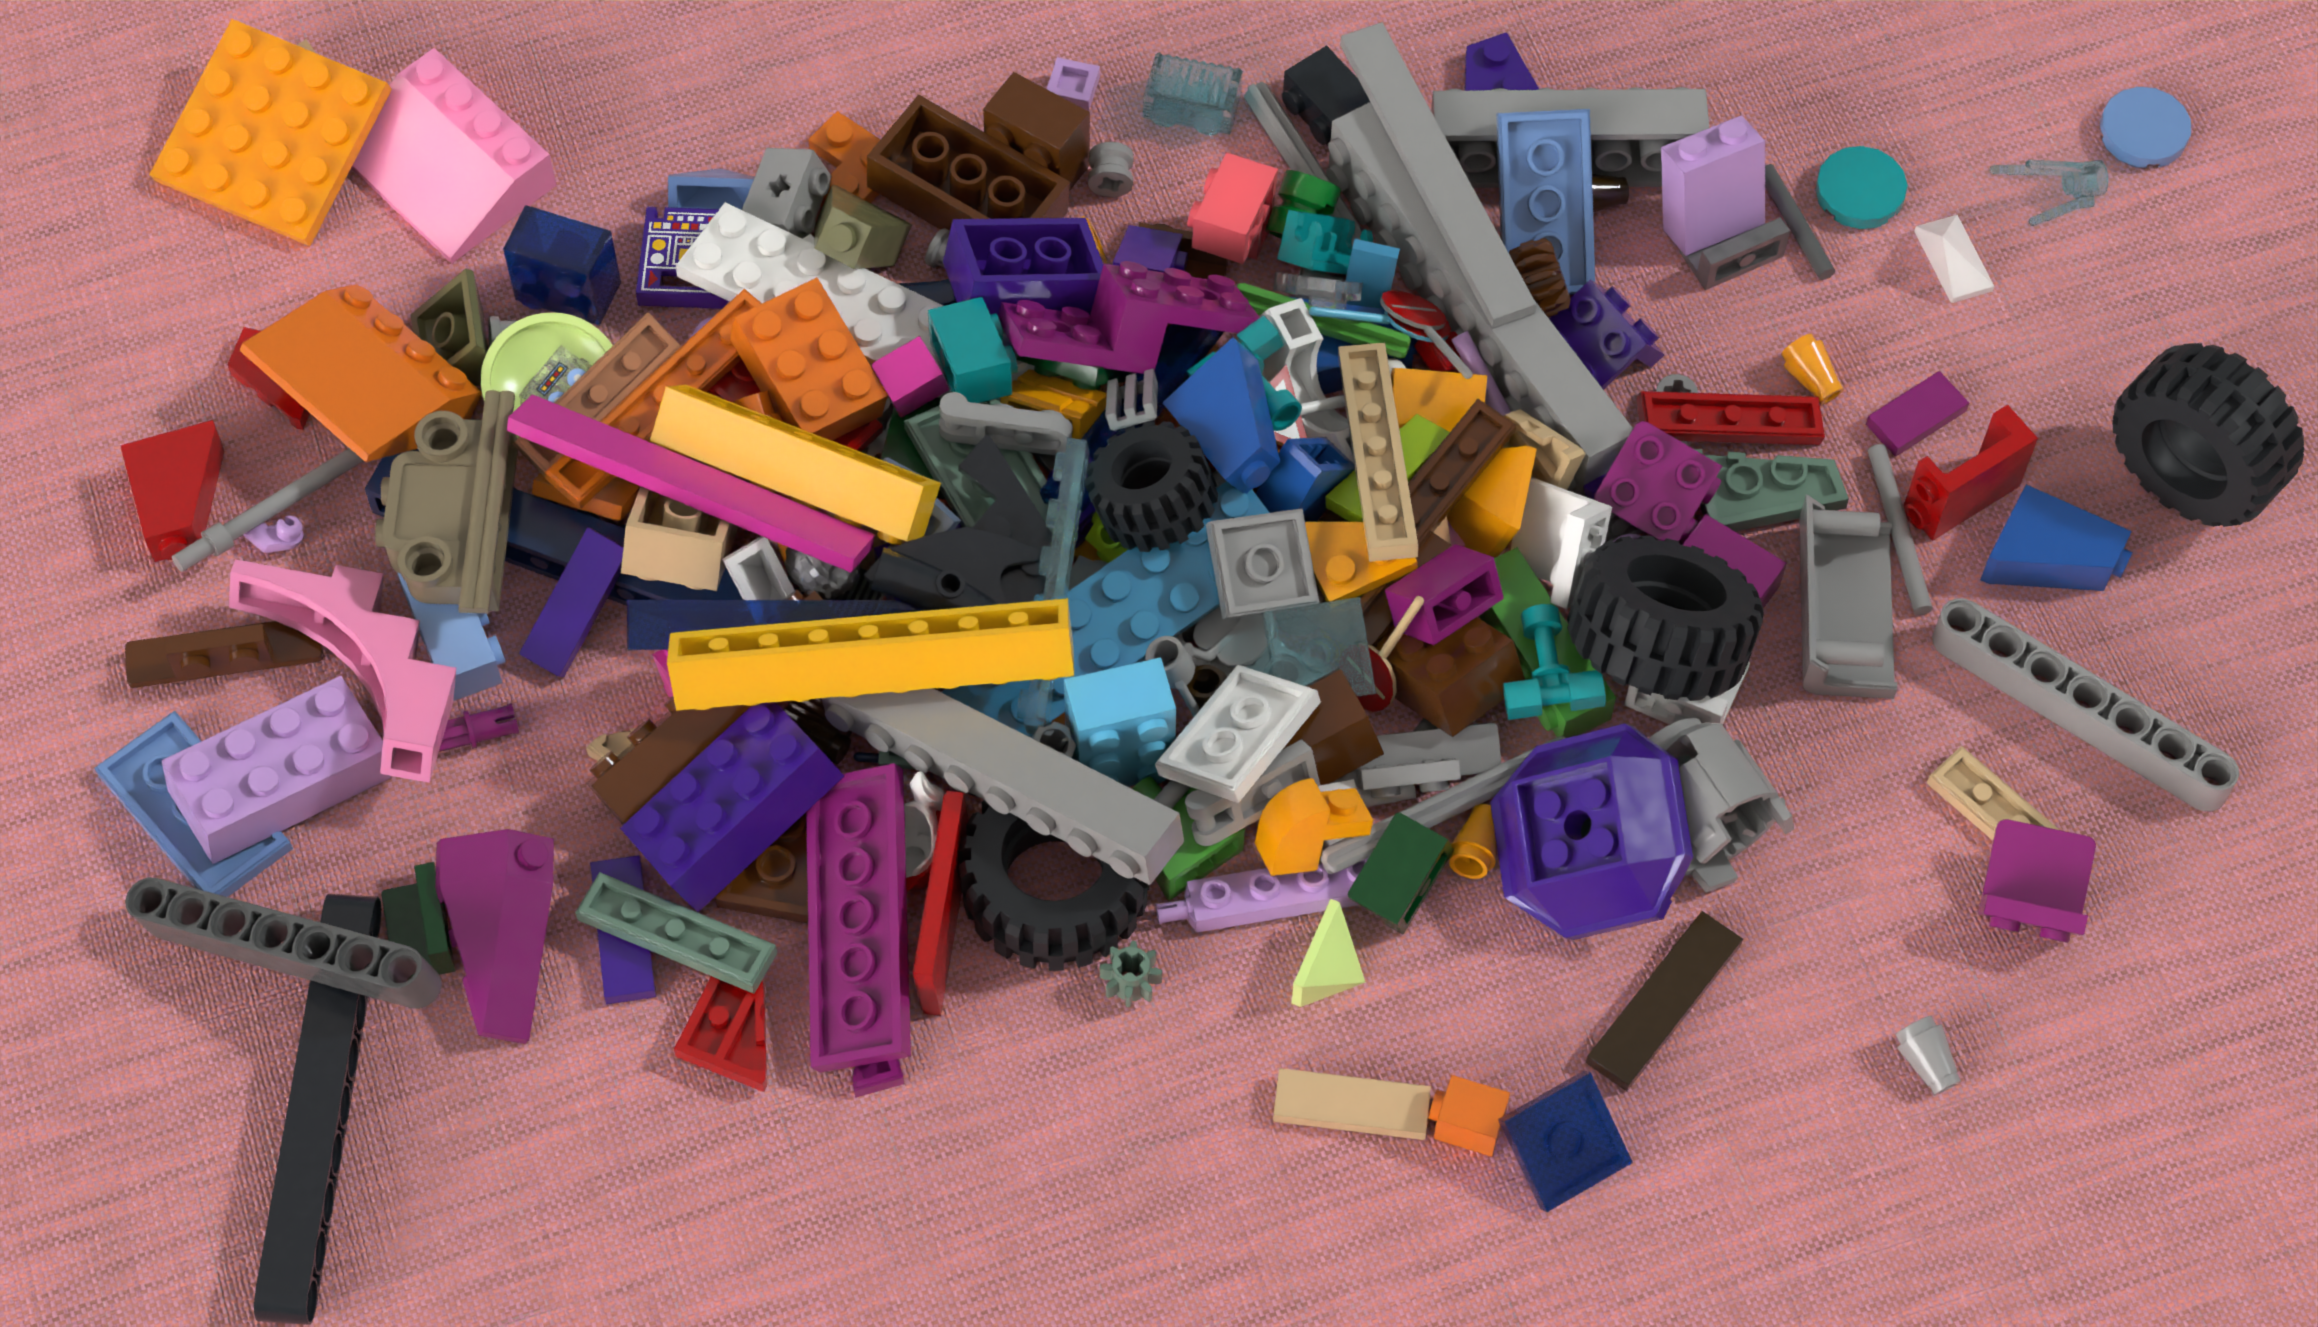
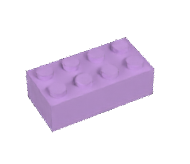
M342 676L336 677L161 760L167 790L212 864L271 837L277 831H283L391 778L390 775L380 774L383 740Z

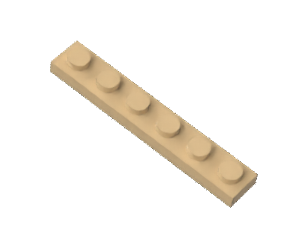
M1385 342L1338 347V360L1369 562L1418 557V540Z

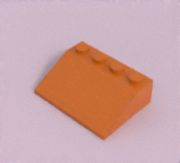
M358 284L323 291L243 342L240 348V352L365 462L418 449L414 436L415 429L419 421L430 413L450 411L459 415L464 420H471L482 394V391L471 383L461 370L449 364L435 351V348L430 343L419 338L404 325L400 317L390 313L373 298L369 290Z

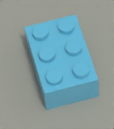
M1161 657L1064 679L1065 726L1070 728L1071 738L1077 744L1072 759L1127 787L1134 786L1147 777H1152L1158 784L1164 782L1167 778L1159 776L1155 763L1176 739V706Z

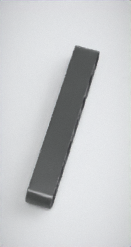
M148 877L139 880L130 888L125 899L126 909L129 914L147 931L159 939L413 1009H420L430 1005L436 1000L441 991L442 982L438 972L417 950L410 946L159 878Z

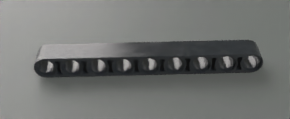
M327 894L320 922L379 938L382 916L381 900L378 896ZM314 981L309 983L255 1290L254 1315L258 1322L310 1325L315 1317L369 998L368 996Z

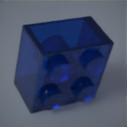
M525 205L503 247L515 300L520 301L531 309L538 310L543 308L556 313L569 314L600 326L621 284L611 231Z

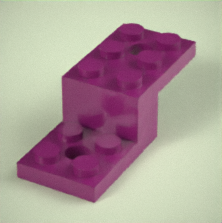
M1123 261L1120 263V266L1103 264L1090 315L1088 312L1076 307H1063L1062 311L1045 309L1043 305L1030 300H1019L1017 304L1001 302L998 314L1001 326L1019 356L1086 366H1098L1144 374V371L1154 369L1155 371L1167 323L1239 333L1260 318L1249 304L1248 299L1237 288L1235 282L1227 277L1209 275L1208 279L1195 278L1189 273L1175 268H1166L1164 273L1148 270L1141 264L1130 261Z

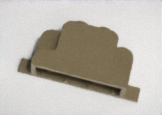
M486 391L482 420H464L459 415L450 411H436L426 415L417 424L414 434L419 451H407L398 455L392 462L390 477H383L381 502L386 507L384 519L378 518L376 521L375 543L377 547L385 548L391 567L402 575L407 583L410 594L422 603L459 604V613L489 614V611H499L518 449L512 444L517 437L515 434L507 431L508 417L514 410L515 394L512 391Z

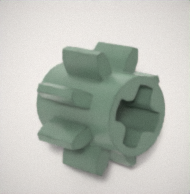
M1133 940L1130 947L1120 950L1114 946L1110 947L1112 964L1105 963L1100 965V978L1110 980L1106 985V997L1110 998L1117 995L1125 1000V1005L1129 1008L1132 1001H1137L1141 998L1150 1002L1152 1000L1150 984L1162 983V970L1152 968L1156 963V951L1151 950L1145 953L1142 949L1137 948V943Z

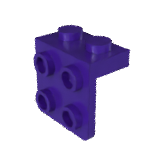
M1590 279L1570 298L1569 308L1559 311L1557 315L1549 318L1603 390L1634 360L1638 359L1652 368L1664 356L1663 352L1655 344L1660 338L1658 334L1642 318L1637 322L1633 320L1626 312L1631 304L1614 286L1606 290Z

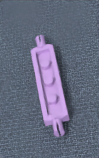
M1368 858L1333 874L1327 873L1323 864H1319L1317 871L1271 876L1268 869L1263 868L1187 881L1184 900L1161 904L1156 903L1158 923L1160 925L1162 923L1188 919L1189 924L1197 933L1322 912L1326 910L1330 899L1340 902L1341 908L1358 906L1359 904L1348 897V891Z

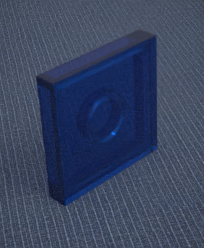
M1582 1071L1498 1119L1540 1209L1545 1212H1549L1633 1163L1591 1072Z

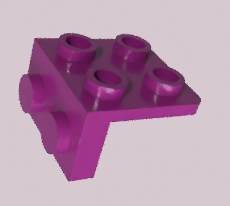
M1641 421L1635 424L1596 490L1594 500L1612 506V514L1648 535L1654 536L1655 540L1664 541L1668 538L1677 540L1682 545L1697 525L1698 521L1692 517L1701 502L1708 504L1718 490L1722 480L1716 476L1721 470L1722 465L1652 424Z
M2009 819L1999 821L1995 828L1978 915L1991 917L1990 927L2019 932L2021 924L2041 928L2039 937L2069 943L2071 935H2084L2088 915H2083L2082 913L2096 849L2094 839L2081 834Z

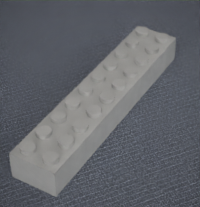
M1371 102L1333 120L1331 141L1328 143L1330 152L1329 168L1326 170L1327 177L1331 183L1342 189L1341 192L1351 203V209L1355 218L1361 225L1366 224L1375 235L1377 244L1400 248L1397 266L1400 268V274L1406 286L1410 290L1416 289L1422 298L1433 303L1443 311L1446 320L1450 324V332L1454 331L1457 335L1466 331L1469 332L1511 412L1518 409L1523 410L1583 449L1585 456L1568 491L1586 497L1583 485L1608 472L1633 427L1538 304L1536 305L1535 314L1495 328L1491 327Z

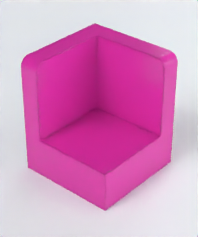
M920 336L872 364L876 376L900 417L906 416L950 390L943 373Z

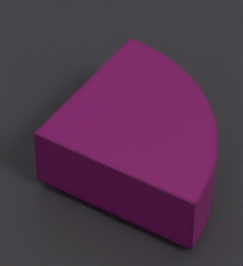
M898 1059L856 1066L853 1072L855 1098L904 1084V1077Z

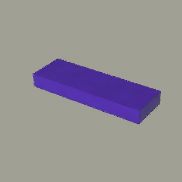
M587 527L519 652L521 656L558 677H565L621 574L623 545L595 529Z
M640 855L590 862L592 884L599 872L644 890ZM597 929L606 1005L655 998L656 989L651 951Z

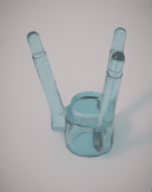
M2027 160L2025 165H1992L1989 168L1992 174L2062 176V186L2065 194L2073 195L2075 200L2031 217L2028 221L2031 226L2052 220L2077 209L2094 207V197L2105 195L2108 188V172L2104 162L2101 160L2085 162Z

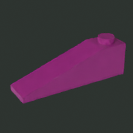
M504 829L443 838L437 842L435 889L440 904L445 903L452 925V929L448 932L452 947H458L466 975L462 981L478 1036L526 1044L530 1039L553 888L554 838Z

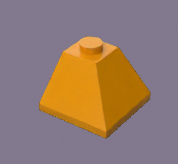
M1531 446L1502 448L1447 515V520L1463 540L1466 548L1496 558L1520 530L1536 448Z

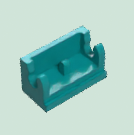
M1288 210L1277 260L1311 270L1347 274L1353 247L1352 237L1355 234V221L1335 216ZM1364 229L1360 235V240L1373 242L1372 231Z

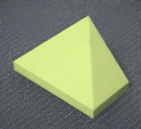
M1330 899L1293 983L1291 1004L1299 1007L1366 983L1341 904L1333 899Z

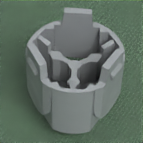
M1685 718L1664 727L1648 738L1678 760L1693 859L1684 876L1691 874L1706 893L1735 883L1738 876L1729 860L1757 841L1775 821L1785 834L1794 830L1793 817L1786 807L1784 798L1778 796L1777 791L1741 741L1738 739L1733 741L1722 724L1701 723L1697 718Z

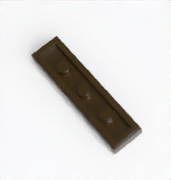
M1701 911L1588 1054L1586 1063L1627 1092L1737 952L1743 938Z

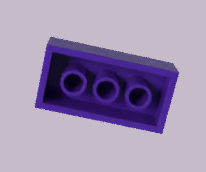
M776 702L761 703L751 706L620 829L665 881L699 912L834 787L844 775Z

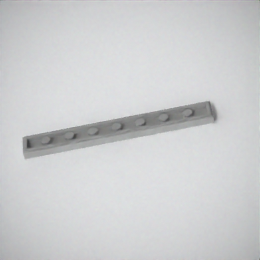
M1383 22L1342 35L1340 46L1491 327L1495 328L1535 314L1537 305Z

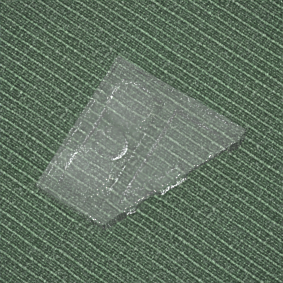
M1275 271L1273 290L1309 296V306L1346 309L1347 301H1361L1363 283Z

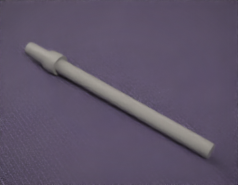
M350 448L346 449L222 525L220 522H217L201 532L202 538L172 555L175 566L183 572L211 554L214 556L221 555L234 547L233 541L349 471L364 460Z

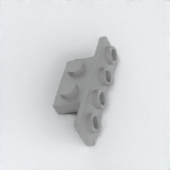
M1495 723L1469 725L1454 737H1451L1439 728L1376 735L1384 755L1331 783L1354 779L1356 787L1362 790L1370 789L1372 798L1400 795V786L1419 784L1420 792L1449 789V780L1461 779L1462 775L1483 773L1501 764L1498 726Z

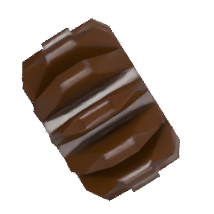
M1546 238L1537 241L1530 240L1521 243L1519 247L1509 251V255L1533 299L1548 318L1557 315L1559 311L1569 308L1570 295L1554 247Z

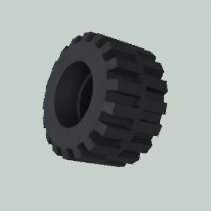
M1154 421L1145 422L1142 427L1135 428L1131 426L1124 429L1125 433L1120 436L1113 435L1107 440L1108 445L1105 448L1099 447L1094 453L1096 461L1088 464L1086 472L1089 477L1085 479L1088 495L1109 537L1115 543L1120 542L1122 547L1128 550H1132L1137 546L1140 552H1150L1154 547H1158L1160 551L1169 549L1170 544L1178 541L1181 544L1189 539L1187 535L1191 532L1198 533L1205 526L1203 519L1211 518L1215 511L1212 504L1218 502L1216 480L1194 435L1191 436L1189 430L1183 426L1175 428L1173 423L1165 421L1159 426L1155 425Z

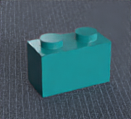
M978 297L928 310L930 345L950 391L961 393L967 398L968 402L980 403L1012 395V374L1018 373L1016 356L1011 346L1004 347L1000 319L996 313H989L983 298Z

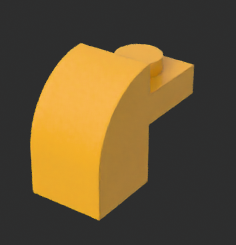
M1309 778L1287 786L1267 803L1259 819L1254 844L1271 876L1317 871L1324 840L1370 835L1373 818L1356 788L1320 792L1315 780Z

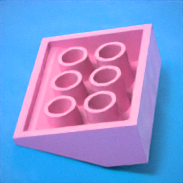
M435 48L399 72L389 86L392 90L351 167L355 173L451 264L557 186L550 154Z

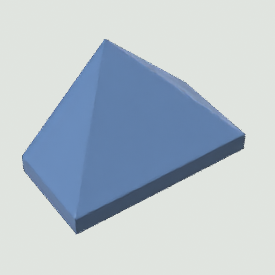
M721 168L669 174L668 207L720 209L726 202L742 210L755 176Z

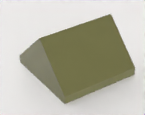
M464 269L410 315L412 331L419 338L430 343L435 348V351L449 364L461 370L475 386H480L482 365L488 351L483 307L474 272Z

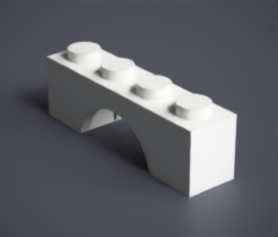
M1299 298L1268 308L1259 317L1265 316L1278 331L1284 346L1263 360L1264 370L1262 375L1269 382L1281 367L1287 364L1294 393L1300 404L1326 399L1317 376V354L1323 337L1312 316L1309 314L1303 299ZM1334 409L1301 416L1307 438L1327 437L1354 463L1347 418L1341 416Z

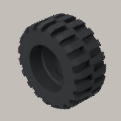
M2188 343L2172 346L2161 355H2158L2118 397L2114 406L2112 423L2113 433L2117 434L2115 444L2118 452L2124 454L2126 458L2124 464L2131 474L2135 473L2141 480L2139 484L2148 493L2151 491L2160 498L2159 503L2166 508H2174L2180 511V516L2190 521L2200 519L2203 525L2213 527L2241 525L2243 522H2250L2256 518L2298 473V468L2302 465L2304 457L2303 429L2297 426L2299 417L2294 407L2288 406L2286 403V394L2279 386L2274 387L2266 379L2269 375L2259 367L2254 369L2246 363V358L2237 353L2230 355L2225 353L2223 347L2216 345L2203 347L2202 343Z
M1626 536L1620 537L1614 542L1610 540L1604 543L1586 559L1568 614L1567 628L1572 643L1575 644L1577 652L1582 658L1590 659L1594 669L1601 674L1606 672L1611 675L1613 681L1623 686L1628 684L1636 687L1638 692L1650 696L1652 693L1663 695L1664 699L1678 700L1680 697H1687L1689 701L1702 700L1707 695L1710 698L1719 696L1741 681L1763 623L1764 610L1754 585L1747 583L1746 576L1741 571L1731 569L1727 561L1717 555L1712 557L1704 553V549L1693 545L1691 547L1679 544V541L1668 538L1662 541L1655 540L1654 536H1640L1638 539Z
M986 800L981 802L982 814L979 812L972 814L966 824L967 836L961 838L959 849L961 893H963V903L968 919L974 920L975 931L984 942L994 939L995 952L1006 959L1010 958L1013 953L1019 955L1020 965L1035 969L1037 962L1049 963V971L1064 970V963L1076 961L1078 968L1093 964V954L1100 952L1102 956L1107 957L1110 954V947L1114 946L1118 949V936L1122 939H1128L1137 928V917L1143 916L1147 905L1148 884L1135 877L1125 878L1115 872L1108 863L1096 858L1102 867V873L1098 880L1082 894L1057 901L1032 897L1017 888L1009 879L1008 869L1021 853L1035 845L1046 842L1065 841L1052 834L1042 835L1032 829L1021 818L1011 813L1001 814L994 810Z

